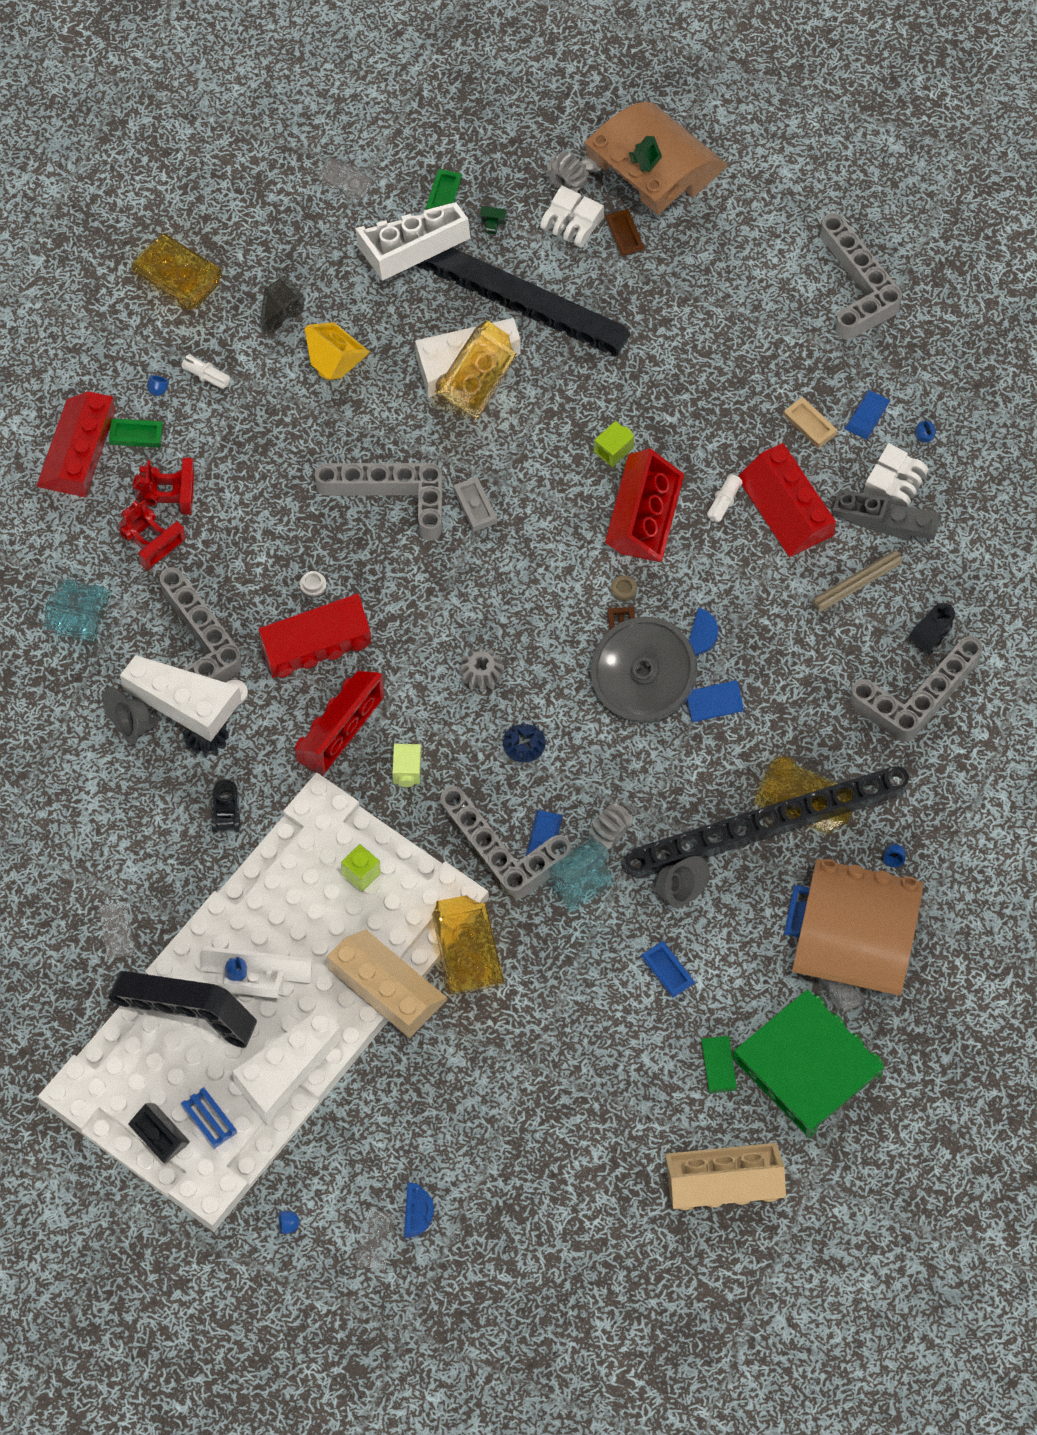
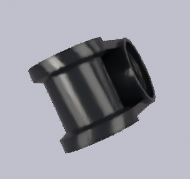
M947 603L935 605L926 617L914 627L908 639L929 655L934 652L932 649L940 645L943 638L953 627V620L955 618L954 608Z
M228 779L218 781L213 788V833H217L218 830H235V832H240L237 786ZM225 792H230L233 794L230 798L223 799L220 797V795Z

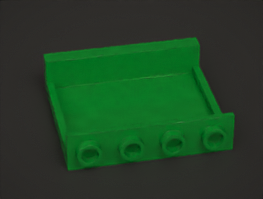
M808 989L736 1048L733 1054V1061L809 1139L817 1133L818 1126L874 1078L878 1077L880 1079L884 1071L881 1058L874 1052L870 1053L864 1047L862 1039L856 1033L851 1034L845 1028V1023L836 1013L832 1014L826 1008L823 999L817 994L813 995Z

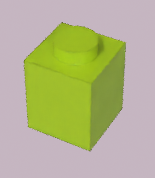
M617 421L612 423L594 440V453L612 468L634 449V435L632 431L626 426H621Z
M361 844L341 861L342 876L361 892L381 874L380 860Z

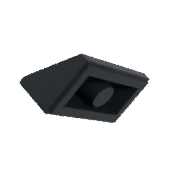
M145 1103L128 1123L164 1164L190 1143L187 1137L155 1103Z

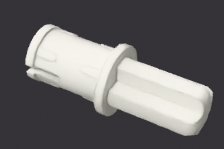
M191 354L185 357L189 362L183 360L182 369L195 374L202 382L208 381L221 389L228 387L230 377L215 369L210 362L204 363Z
M729 474L721 490L715 493V500L707 513L712 522H720L728 507L734 504L733 498L743 483L738 476Z

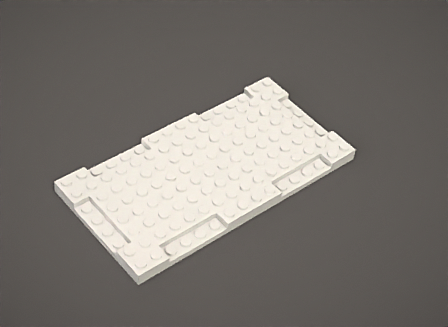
M317 772L284 809V816L225 885L218 893L214 891L145 971V974L203 982L223 987L224 973L201 970V950L203 946L309 958L312 960L311 982L302 983L283 980L279 998L231 993L257 1020L246 1048L236 1047L228 1043L204 1019L120 1006L77 1056L73 1055L38 1095L41 1105L213 1232H215L389 1021L328 969L327 955L345 937L366 929L424 978L489 899L488 890L446 861L443 864L361 808L358 800ZM359 844L380 860L381 874L363 892L342 876L341 861ZM321 1007H324L340 1026L341 1040L321 1064L313 1069L308 1075V1079L290 1096V1100L276 1112L272 1121L267 1125L235 1085L232 1071ZM203 1087L237 1130V1134L215 1149L212 1148L181 1106V1102L189 1100L190 1096L194 1093L198 1094L199 1090ZM204 1099L200 1100L226 1133L228 1130ZM145 1103H155L190 1141L182 1151L165 1164L128 1125ZM195 1104L191 1106L215 1139L219 1138V1135Z

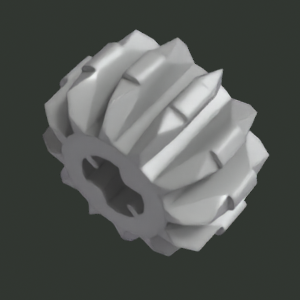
M565 151L554 156L549 161L546 174L549 176L548 180L553 182L555 188H560L562 185L575 192L585 186L589 175L588 171L585 170L586 165L580 162V158L577 159L573 153L568 154Z
M480 646L477 653L470 649L468 656L461 658L462 665L459 666V674L462 675L463 684L469 683L471 691L479 686L481 693L485 690V686L493 690L495 683L502 681L501 674L504 673V665L501 664L500 655L494 656L492 648L484 652V649Z
M617 803L611 804L603 810L589 829V837L598 847L601 846L604 850L613 848L632 825L633 816L623 806L620 807Z

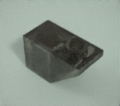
M285 275L264 289L260 318L261 329L264 334L271 330H278L285 320L298 316L304 308L303 294Z

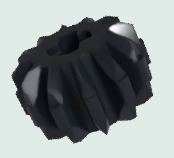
M226 722L211 742L192 730L185 729L183 731V738L186 739V747L188 749L192 748L195 756L203 751L205 758L208 756V751H212L217 756L219 753L218 748L225 749V740L229 738Z

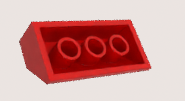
M87 391L66 399L36 485L37 487L87 497L111 427V419L114 418L116 413L113 396Z
M784 443L760 453L738 475L743 482L741 486L789 558L834 536L835 519Z
M651 448L629 454L605 543L620 554L662 562L685 474Z
M359 594L258 628L261 652L272 678L277 676L281 678L287 677L294 670L303 667L305 669L312 668L320 661L326 659L335 660L345 652L351 650L360 651L365 649L368 644H371V632Z
M357 671L352 678L348 677L345 680L341 692L337 697L330 699L326 706V711L321 718L319 716L315 718L306 737L302 736L297 741L294 748L297 762L321 776L325 775L384 699L383 675L381 673Z

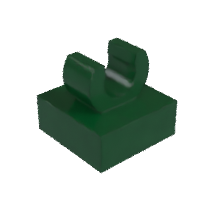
M646 136L641 143L635 145L636 149L634 152L628 153L631 162L639 163L641 171L650 172L662 158L654 136Z
M481 206L480 217L481 221L487 222L486 233L497 234L498 224L506 225L508 218L506 209Z

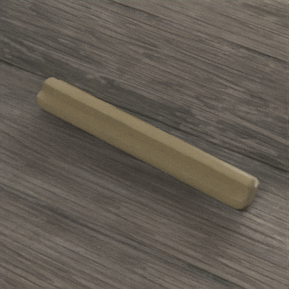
M898 551L890 552L813 598V606L818 612H822L902 564V556Z

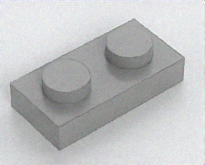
M478 477L453 485L454 493L473 532L497 524V517Z

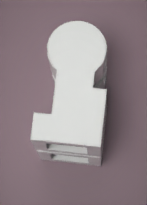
M561 185L552 200L550 208L542 218L540 228L549 231L551 226L554 225L553 235L557 237L565 230L563 239L568 242L576 235L574 244L582 248L595 227L603 220L604 205L585 196L581 200V194Z
M888 443L878 463L868 477L863 493L886 497L890 499L891 504L908 507L911 503L910 498L915 496L916 489L922 484V479L926 477L929 469L922 461L907 456V452Z

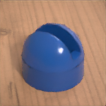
M150 375L147 389L153 396H160L166 392L169 380L161 376Z
M930 421L920 422L915 429V436L921 442H930L935 438V425ZM925 427H927L930 434L927 435Z
M897 843L887 846L884 851V862L888 866L900 867L905 863L906 852L904 847Z
M241 957L228 959L225 965L226 978L232 981H240L246 978L247 965Z
M279 1211L280 1233L290 1234L295 1232L300 1223L298 1215L293 1211Z

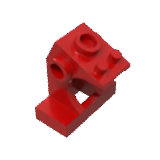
M183 458L182 469L174 474L160 473L158 468L151 467L150 460H147L144 466L140 465V473L134 476L132 488L136 490L135 500H144L147 506H154L157 503H180L181 514L192 515L195 474L193 458ZM158 485H173L172 492L158 491L157 487Z
M135 500L131 506L124 509L120 514L123 518L118 524L120 527L119 532L124 539L134 541L142 549L138 553L139 561L146 571L151 569L186 539L184 527L178 521L168 529L160 527L154 521L156 515L146 506L144 500L140 503ZM147 528L157 536L151 542L146 541L140 535Z

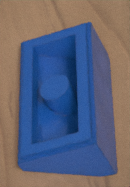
M737 680L694 689L686 701L692 723L744 711Z

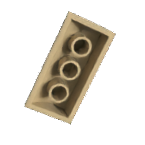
M366 929L345 937L327 955L328 969L409 1038L447 1001V997Z
M777 1143L665 1154L673 1209L690 1210L698 1206L719 1207L722 1204L728 1203L744 1205L751 1201L764 1200L773 1202L779 1198H786L785 1168Z

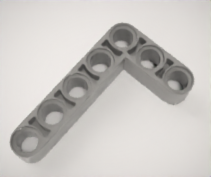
M836 213L827 214L822 220L821 239L866 295L862 299L843 308L837 315V335L843 339H852L896 315L900 310L902 292L844 218Z
M433 463L321 464L315 470L316 489L322 495H418V526L420 536L425 540H435L441 535L442 471L438 465ZM352 478L357 479L356 481H349ZM378 478L383 479L382 481H375ZM403 478L409 479L408 481H401ZM428 478H433V479H435V480H434V481H427L426 479H428ZM427 501H434V503H432V504H428V503H426V502H427ZM428 523H433V524H435L434 526H430V527H429V526H426V524H428Z
M174 567L164 569L160 574V585L164 597L207 654L183 670L199 675L211 672V675L205 677L222 682L227 681L238 674L242 668L238 647L183 573ZM171 582H176V583H177L176 585H173V586L167 585V584H169V583H171ZM185 601H190V602H191V603L188 604V605H183V604H182V603L185 602ZM199 620H204V621H206L205 623H202V624H197V623H196V622L199 621ZM214 639L220 640L218 643H210ZM226 659H234L230 663L224 662Z
M973 636L961 639L905 705L871 681L861 679L852 686L851 706L901 742L911 741L978 665L982 644L978 638ZM964 651H971L974 654L968 655ZM948 669H955L958 673H951ZM939 687L943 691L938 692L933 690L932 688ZM858 694H865L868 697L861 698L858 696ZM921 705L926 707L927 709L920 710L916 706ZM879 709H886L889 713H882ZM907 724L911 728L906 729L901 727L900 725Z
M450 786L445 788L441 794V802L448 815L507 893L514 898L527 896L568 866L574 859V850L569 840L565 836L555 835L517 862L459 787ZM461 798L457 805H449L452 799ZM476 818L473 825L464 826L467 819ZM483 839H492L489 845L479 846ZM564 846L567 848L566 852L562 855L554 854L555 850L559 847ZM501 858L507 859L504 866H495L497 860ZM541 862L545 863L544 868L542 870H532L535 864ZM523 879L520 886L510 887L513 880Z

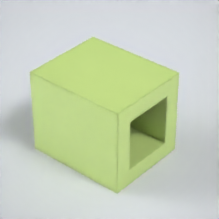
M394 744L393 784H398L401 787H412L414 784H420L421 744Z

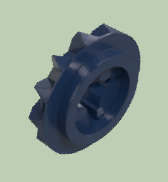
M523 721L516 726L513 724L507 732L505 731L503 748L511 759L527 763L538 759L544 752L546 740L543 731H540L535 724L529 725ZM519 734L524 739L531 738L529 740L530 749L525 744L519 745Z

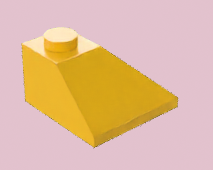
M334 322L311 324L305 328L311 365L326 380L342 378L370 353L369 350Z

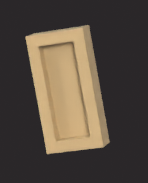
M803 397L788 407L783 413V416L818 449L837 435L838 430Z

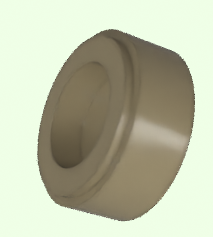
M619 576L611 584V594L620 602L631 601L637 594V583L630 576Z

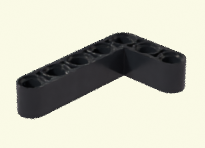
M120 971L108 995L109 1000L122 1007L204 1019L224 1040L240 1048L247 1047L257 1024L256 1018L227 989L215 984Z

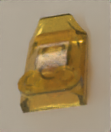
M165 233L154 243L149 244L131 263L133 271L175 298L178 305L186 310L197 308L216 289L222 276L221 268Z
M486 319V321L475 328L447 373L437 379L435 392L461 411L478 419L517 356V353L514 352L511 346L509 335Z
M776 756L760 785L754 804L766 807L838 783L798 766L788 756ZM841 793L837 797L838 800L844 803L852 799L847 793ZM816 801L811 805L817 811L826 808V805L820 801ZM794 809L785 813L791 819H796L800 816V813ZM852 812L808 825V827L829 835L835 828L846 825Z
M468 895L436 901L432 918L445 972L444 985L449 994H464L503 984L505 981L486 902H476Z

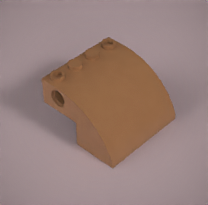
M640 102L625 108L604 123L584 142L587 156L603 170L611 167L639 190L640 201L657 215L665 210L684 191L692 198L695 197L727 167V163L652 102ZM646 136L655 137L662 154V158L650 172L641 171L639 163H632L628 154L629 152H634L636 149L635 145L641 143Z
M816 859L792 972L901 996L924 882L917 881L913 877L902 878L893 876L886 871L875 872L866 870L858 865L838 864L831 859Z

